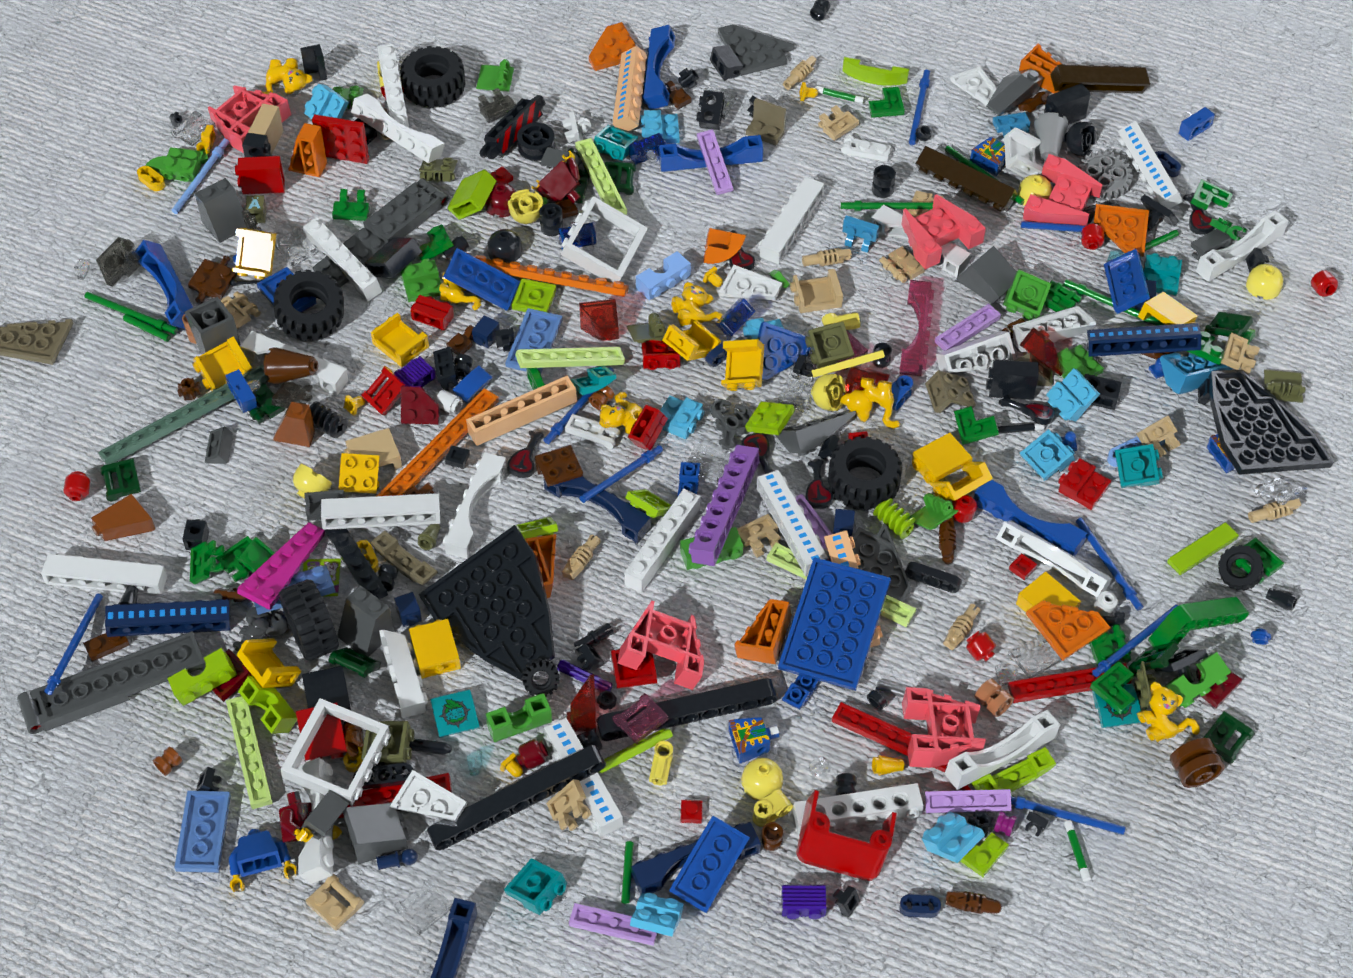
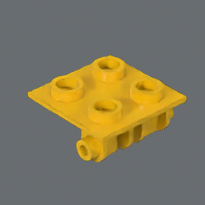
M341 453L338 490L377 494V489H379L378 471L380 456Z

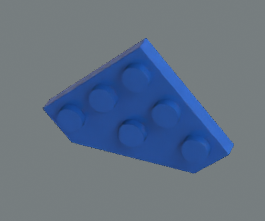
M762 322L757 337L764 344L762 380H768L777 373L794 365L799 354L808 356L810 347L807 348L805 343V337L807 336Z

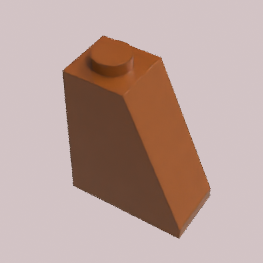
M291 402L278 425L273 440L310 447L315 435L310 405Z
M132 494L91 517L93 532L96 536L100 535L104 541L155 530L152 518Z

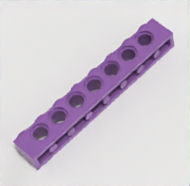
M736 445L734 452L730 453L729 463L725 465L724 474L719 478L717 490L713 491L712 501L707 505L706 515L702 516L701 526L699 529H696L695 539L689 545L692 563L715 566L759 465V448Z

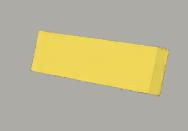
M882 349L813 369L812 374L813 377H818L884 358L885 354Z

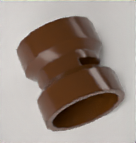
M775 822L767 823L762 829L761 843L766 850H778L783 841V828Z

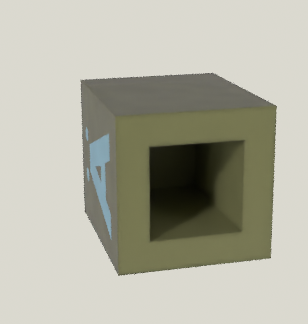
M264 195L246 196L245 212L248 223H265L267 207Z

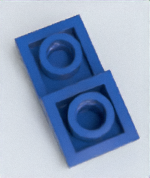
M477 366L457 384L453 392L468 403L478 391H482L493 377L483 368Z
M681 462L677 497L683 489L698 495L700 463Z
M798 675L795 682L791 683L782 701L800 710L820 681Z

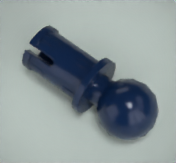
M406 849L400 855L395 851L393 854L376 856L378 870L396 866L400 868V863L413 865L418 859V854L413 849Z

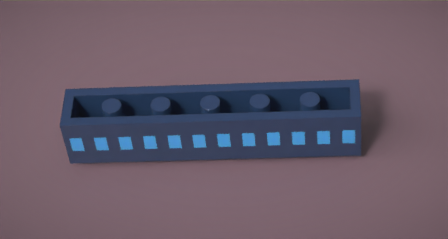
M1199 323L1087 330L1088 355L1093 357L1201 350V330Z
M216 599L211 601L196 600L191 602L175 601L170 603L155 602L150 604L134 603L130 605L114 604L105 606L107 637L189 633L191 631L193 633L230 631L229 600Z

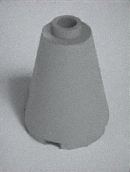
M1043 113L1039 115L1038 119L1035 118L1034 128L1036 137L1041 140V144L1038 145L1041 158L1046 161L1049 154L1059 156L1068 128V119L1065 116L1063 118L1059 117V113Z

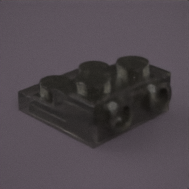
M118 237L96 259L107 285L113 287L123 275L130 277L141 266L139 263L140 256L134 252L133 248L135 245L131 240Z

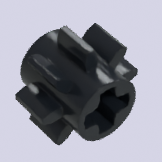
M685 68L679 73L681 77L678 78V81L683 88L688 87L691 89L698 84L696 81L699 79L698 74L692 68L690 70Z
M976 810L973 817L969 816L967 822L981 828L985 838L988 835V831L992 832L994 829V825L991 824L994 818L990 817L987 811L978 813Z

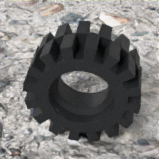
M538 658V661H535V659L531 660L532 663H527L526 668H523L522 681L525 690L529 691L532 696L543 693L545 697H547L548 693L552 695L553 690H557V684L560 683L557 667L546 658L545 660ZM536 672H546L549 675L548 681L542 685L536 684L533 681V676Z

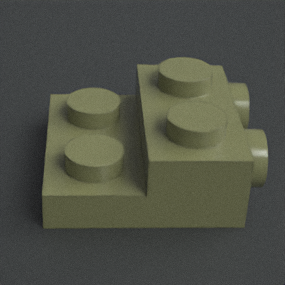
M843 321L808 330L805 343L807 348L811 347V362L816 364L817 368L854 356Z
M378 721L389 726V733L391 735L388 745L383 746L381 750L382 755L379 762L389 765L407 763V760H411L412 749L409 747L410 741H414L415 733L414 729H411L409 722ZM369 730L365 732L362 761L377 735Z

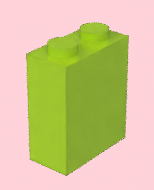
M486 169L462 179L447 209L458 220L481 211L496 180Z

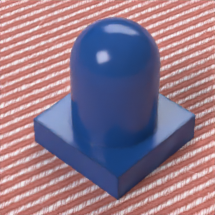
M1158 358L1155 364L1150 365L1148 368L1156 379L1164 376L1161 361Z
M1069 431L1065 434V437H1061L1062 443L1065 446L1069 445L1073 451H1077L1076 434Z

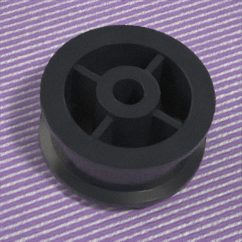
M538 122L529 123L521 127L517 133L520 155L531 161H541L547 147L555 149L553 129L544 123Z

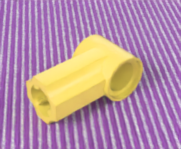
M856 312L839 316L835 313H829L822 318L823 326L843 321L846 330L860 328V318Z
M659 741L655 745L649 782H652L654 785H667L670 766L673 760V746L668 741ZM662 751H665V752H667L668 754H667V755H660L659 753L662 752Z

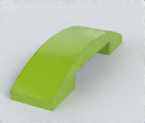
M848 57L843 59L842 71L859 81L884 86L907 84L909 69L893 66L892 70L860 65V60Z
M1044 747L1027 755L1026 760L993 776L991 774L985 775L971 784L975 790L1010 789L1012 792L1039 778L1055 767L1056 763L1047 748Z

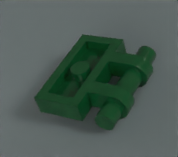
M264 383L252 389L256 397V404L259 409L254 408L248 411L253 420L263 423L265 420L263 416L267 415L271 419L286 410L285 405Z

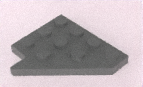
M734 24L718 28V34L723 44L729 45L743 64V68L738 70L741 76L786 65L787 58L784 53L794 50V44Z
M883 523L877 535L858 527L853 535L855 548H852L854 555L858 554L861 565L858 568L890 577L891 582L887 595L904 603L911 592V586L887 525Z

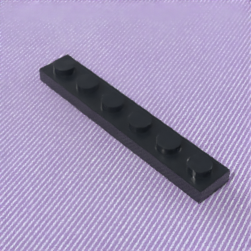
M347 528L326 529V535L358 586L361 585L378 599L388 596L385 587Z

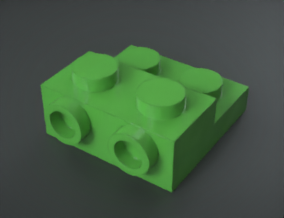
M170 147L167 156H164L161 162L160 174L167 180L192 182L199 173L204 155L203 151Z
M423 259L420 263H409L400 272L408 302L416 301L419 295L425 297L441 295L439 291L441 282L435 260Z
M1018 270L1011 287L1008 289L1003 305L1011 313H1016V311L1022 313V317L1027 320L1036 319L1040 316L1051 283Z
M1081 345L1071 350L1068 348L1061 350L1053 355L1051 361L1053 369L1058 371L1063 378L1073 368L1077 369L1083 376L1085 374L1098 376L1103 373L1104 369L1093 357H1089L1088 352Z

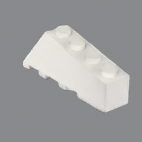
M1075 306L1013 325L1014 345L1021 352H1028L1038 347H1044L1054 342H1060L1064 339L1087 333V330H1091L1096 325V321L1079 306Z
M998 331L935 354L940 371L949 373L986 370L992 367L993 360H1016L1010 333L1006 331Z
M379 630L383 653L402 719L426 713L425 704H428L426 692H421V687L424 686L421 675H416V671L419 669L416 658H411V654L414 653L411 642L407 643L406 637L403 634Z

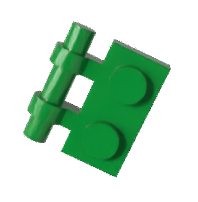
M1050 281L1051 287L1044 303L1045 306L1055 312L1075 307L1076 302H1081L1082 297L1076 291L1067 289L1061 282Z
M248 536L227 549L224 554L216 557L217 563L224 562V570L228 574L234 570L237 571V573L232 575L235 582L245 579L251 572L237 560L252 541Z
M1256 537L1244 545L1250 546L1252 549L1254 548L1260 554L1264 573L1268 577L1283 567L1284 562ZM1245 559L1235 560V564L1249 574L1251 565ZM1264 577L1260 579L1259 584H1261L1265 580Z
M1120 625L1112 627L1114 633L1109 634L1107 631L1089 643L1097 667L1099 662L1108 659L1126 644V636L1124 631L1121 630ZM1117 642L1119 648L1114 649L1112 643ZM1131 651L1122 657L1124 663L1132 660L1130 656Z

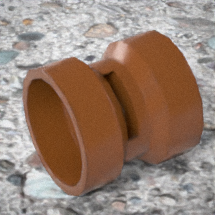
M605 386L596 391V393H593L589 397V402L594 408L601 410V406L607 405V402H610L615 394L610 387Z
M170 746L164 750L162 756H157L153 759L156 768L165 776L172 771V767L179 766L183 762L179 754Z

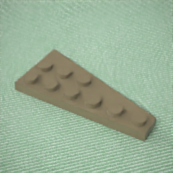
M65 319V322L51 320L44 324H38L37 322L7 324L6 327H0V356L54 365L74 324L73 320Z

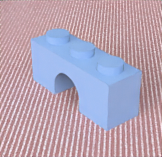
M678 251L663 259V271L665 273H655L648 268L636 276V289L649 301L654 297H658L667 289L673 288L682 280H686L691 275V263Z

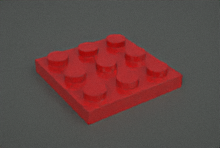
M313 115V125L321 126L326 157L368 164L369 154L363 122Z

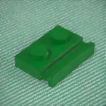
M526 368L527 378L533 390L546 385L537 368Z
M255 537L237 560L254 573L275 552Z

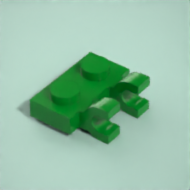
M340 189V201H334L332 218L359 221L368 219L370 206L369 203H366L365 190L357 191V202H348V189Z
M1220 217L1219 219L1212 218L1209 224L1228 234L1235 241L1242 239L1238 236L1239 231L1247 232L1248 230L1240 226L1232 227V222Z
M213 540L209 543L203 542L191 549V583L196 585L209 578L211 571L220 572L224 570V562L216 563V558H210V556L224 554L225 546L220 545L216 547V541Z

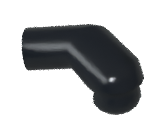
M179 112L171 113L170 121L177 128L182 122V116L179 115Z
M1116 611L1114 617L1102 616L1110 627L1122 625L1126 620L1124 619L1125 613L1121 611Z

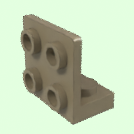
M756 98L754 100L753 120L746 129V135H761L762 141L776 146L785 133L786 109Z
M938 370L925 383L934 412L941 413L951 402L967 407L972 406V408L976 406L966 377Z

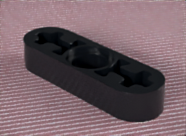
M909 562L905 569L906 576L909 579L950 593H957L962 584V580L956 575L917 562Z
M409 763L373 766L371 778L368 782L364 783L362 789L403 785L414 769ZM407 769L409 773L403 778L402 774ZM388 771L390 772L389 778L385 781L379 780L380 773Z

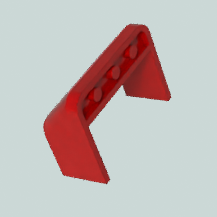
M815 790L805 804L796 851L798 859L808 865L865 881H873L879 876L892 844L897 813L892 812L883 822L882 830L873 832L869 843L829 832V818L824 813L815 811L819 791Z

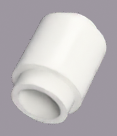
M446 390L438 391L434 396V400L439 404V408L448 413L457 414L462 407L463 401Z
M1109 591L1101 592L1093 604V610L1099 612L1101 616H1110L1117 605V597Z

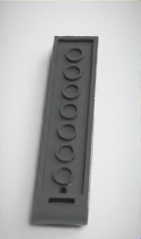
M421 178L363 222L364 227L346 240L343 245L367 267L365 262L391 238L408 235L435 212L446 206L450 197L424 178ZM328 256L313 266V272L318 270L323 275H330L331 280H336L339 287H342L349 281L342 270Z
M193 631L61 679L60 685L55 688L52 695L45 693L47 687L45 685L19 694L17 700L28 732L30 734H37L43 730L46 732L129 701L128 696L167 682V678L185 668L191 673L205 668L206 664Z

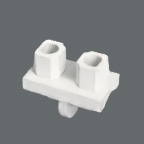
M571 111L569 112L570 118L562 120L563 126L567 131L565 132V137L569 143L576 140H584L582 132L586 133L591 128L589 119L581 117L580 120L576 119L575 112Z

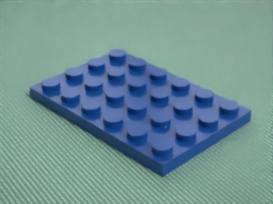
M814 557L778 664V669L856 691L891 578Z

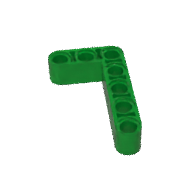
M1237 597L1181 604L1169 613L1149 637L1148 641L1153 648L1176 642L1178 645L1190 630L1236 624L1246 619L1249 612Z

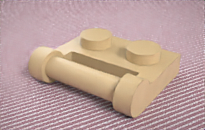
M333 874L306 899V904L337 931L363 906L364 900L352 894L339 882V878ZM332 888L350 903L348 908L329 893Z

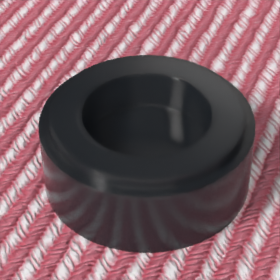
M871 690L867 695V700L876 709L882 710L887 705V701L879 692Z

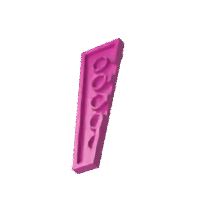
M308 522L237 588V594L271 610L279 599V592L291 583V578L299 572L302 563L306 562L310 553L314 551L325 536V530Z

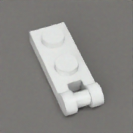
M847 135L844 138L841 151L847 155L888 162L891 145L854 139L853 136Z
M575 414L571 415L565 426V432L603 444L608 449L614 447L615 439H618L621 434L617 428H604L599 422Z

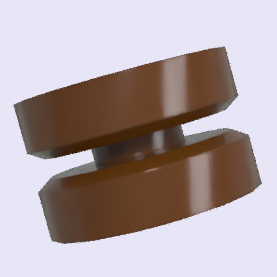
M1199 738L1181 745L1170 755V762L1173 768L1179 771L1178 777L1184 787L1192 788L1204 785L1217 778L1224 771L1225 765L1221 757L1216 754L1217 750L1211 739Z

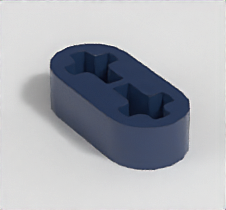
M1156 151L1155 154L1168 176L1177 177L1181 170V164L1166 152Z
M723 342L712 349L705 358V361L712 367H716L726 360L727 351L723 349Z
M908 894L901 898L899 905L900 912L907 917L934 918L938 916L941 909V901L932 895ZM907 902H911L912 909H908ZM928 903H932L933 910H929Z

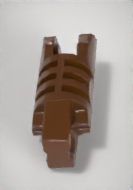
M953 517L942 522L939 527V549L941 550L942 560L946 565L953 563L954 550L956 549V530Z
M344 721L343 732L347 752L351 757H356L359 752L358 747L364 745L363 731L361 727Z
M947 891L945 904L962 911L983 914V912L997 914L1002 910L1001 903L998 900L987 898L984 894L967 891Z

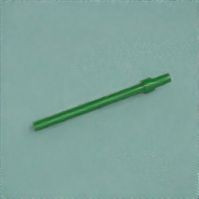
M949 145L946 146L945 151L958 161L994 178ZM1017 194L1014 201L1023 205L1025 199Z
M862 200L841 202V209H854V211L880 209L883 205L891 209L933 208V202H862Z
M1068 279L1065 280L1064 286L1075 290L1077 294L1089 296L1113 307L1111 298L1088 289L1084 284H1077ZM1131 307L1123 311L1139 318L1140 311ZM1153 316L1144 320L1155 326L1165 325Z
M86 292L84 298L153 325L160 331L165 330L173 334L178 333V328L167 324L165 320H157L90 292Z

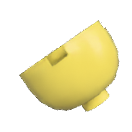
M1035 174L1029 175L1021 181L1017 194L1025 199L1023 204L1025 206L1030 194L1048 200L1053 189L1046 177Z
M524 189L511 195V199L508 201V208L511 217L516 222L531 224L540 218L539 211L543 206V199L538 192L534 191L535 193H532L528 189Z
M1260 264L1249 273L1246 282L1247 290L1255 297L1261 296L1265 300L1274 299L1282 290L1283 275L1277 267L1271 264Z
M824 374L820 376L811 389L815 404L827 411H838L843 406L840 402L843 393H846L843 377L837 374Z
M303 464L297 467L293 475V484L299 490L297 494L304 499V493L329 491L332 482L327 478L317 474L313 469Z
M764 757L750 761L745 766L741 777L745 793L752 799L760 801L773 791L782 789L783 775L779 765L773 760Z

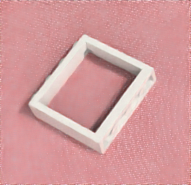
M593 196L590 202L586 201L581 210L584 213H579L574 221L577 225H572L568 235H570V238L564 239L561 245L564 248L560 255L596 276L606 279L608 282L620 281L648 228ZM590 211L635 236L617 270L573 245Z
M320 698L281 768L282 777L323 795H326L331 790L348 802V805L353 806L355 800L362 795V786L371 778L373 765L378 764L380 761L383 746H387L389 743L388 740L391 736L389 726ZM327 714L377 734L348 790L297 770Z

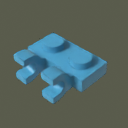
M1025 112L993 117V125L997 133H1003V138L1014 128H1018L1026 133L1030 131V121Z
M846 215L843 220L842 232L847 233L845 246L852 247L853 240L857 236L864 239L861 251L868 253L869 246L876 242L878 238L879 225Z

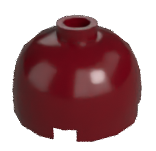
M506 183L495 184L484 205L486 211L492 216L493 214L499 215L502 218L510 216L508 201L516 190Z

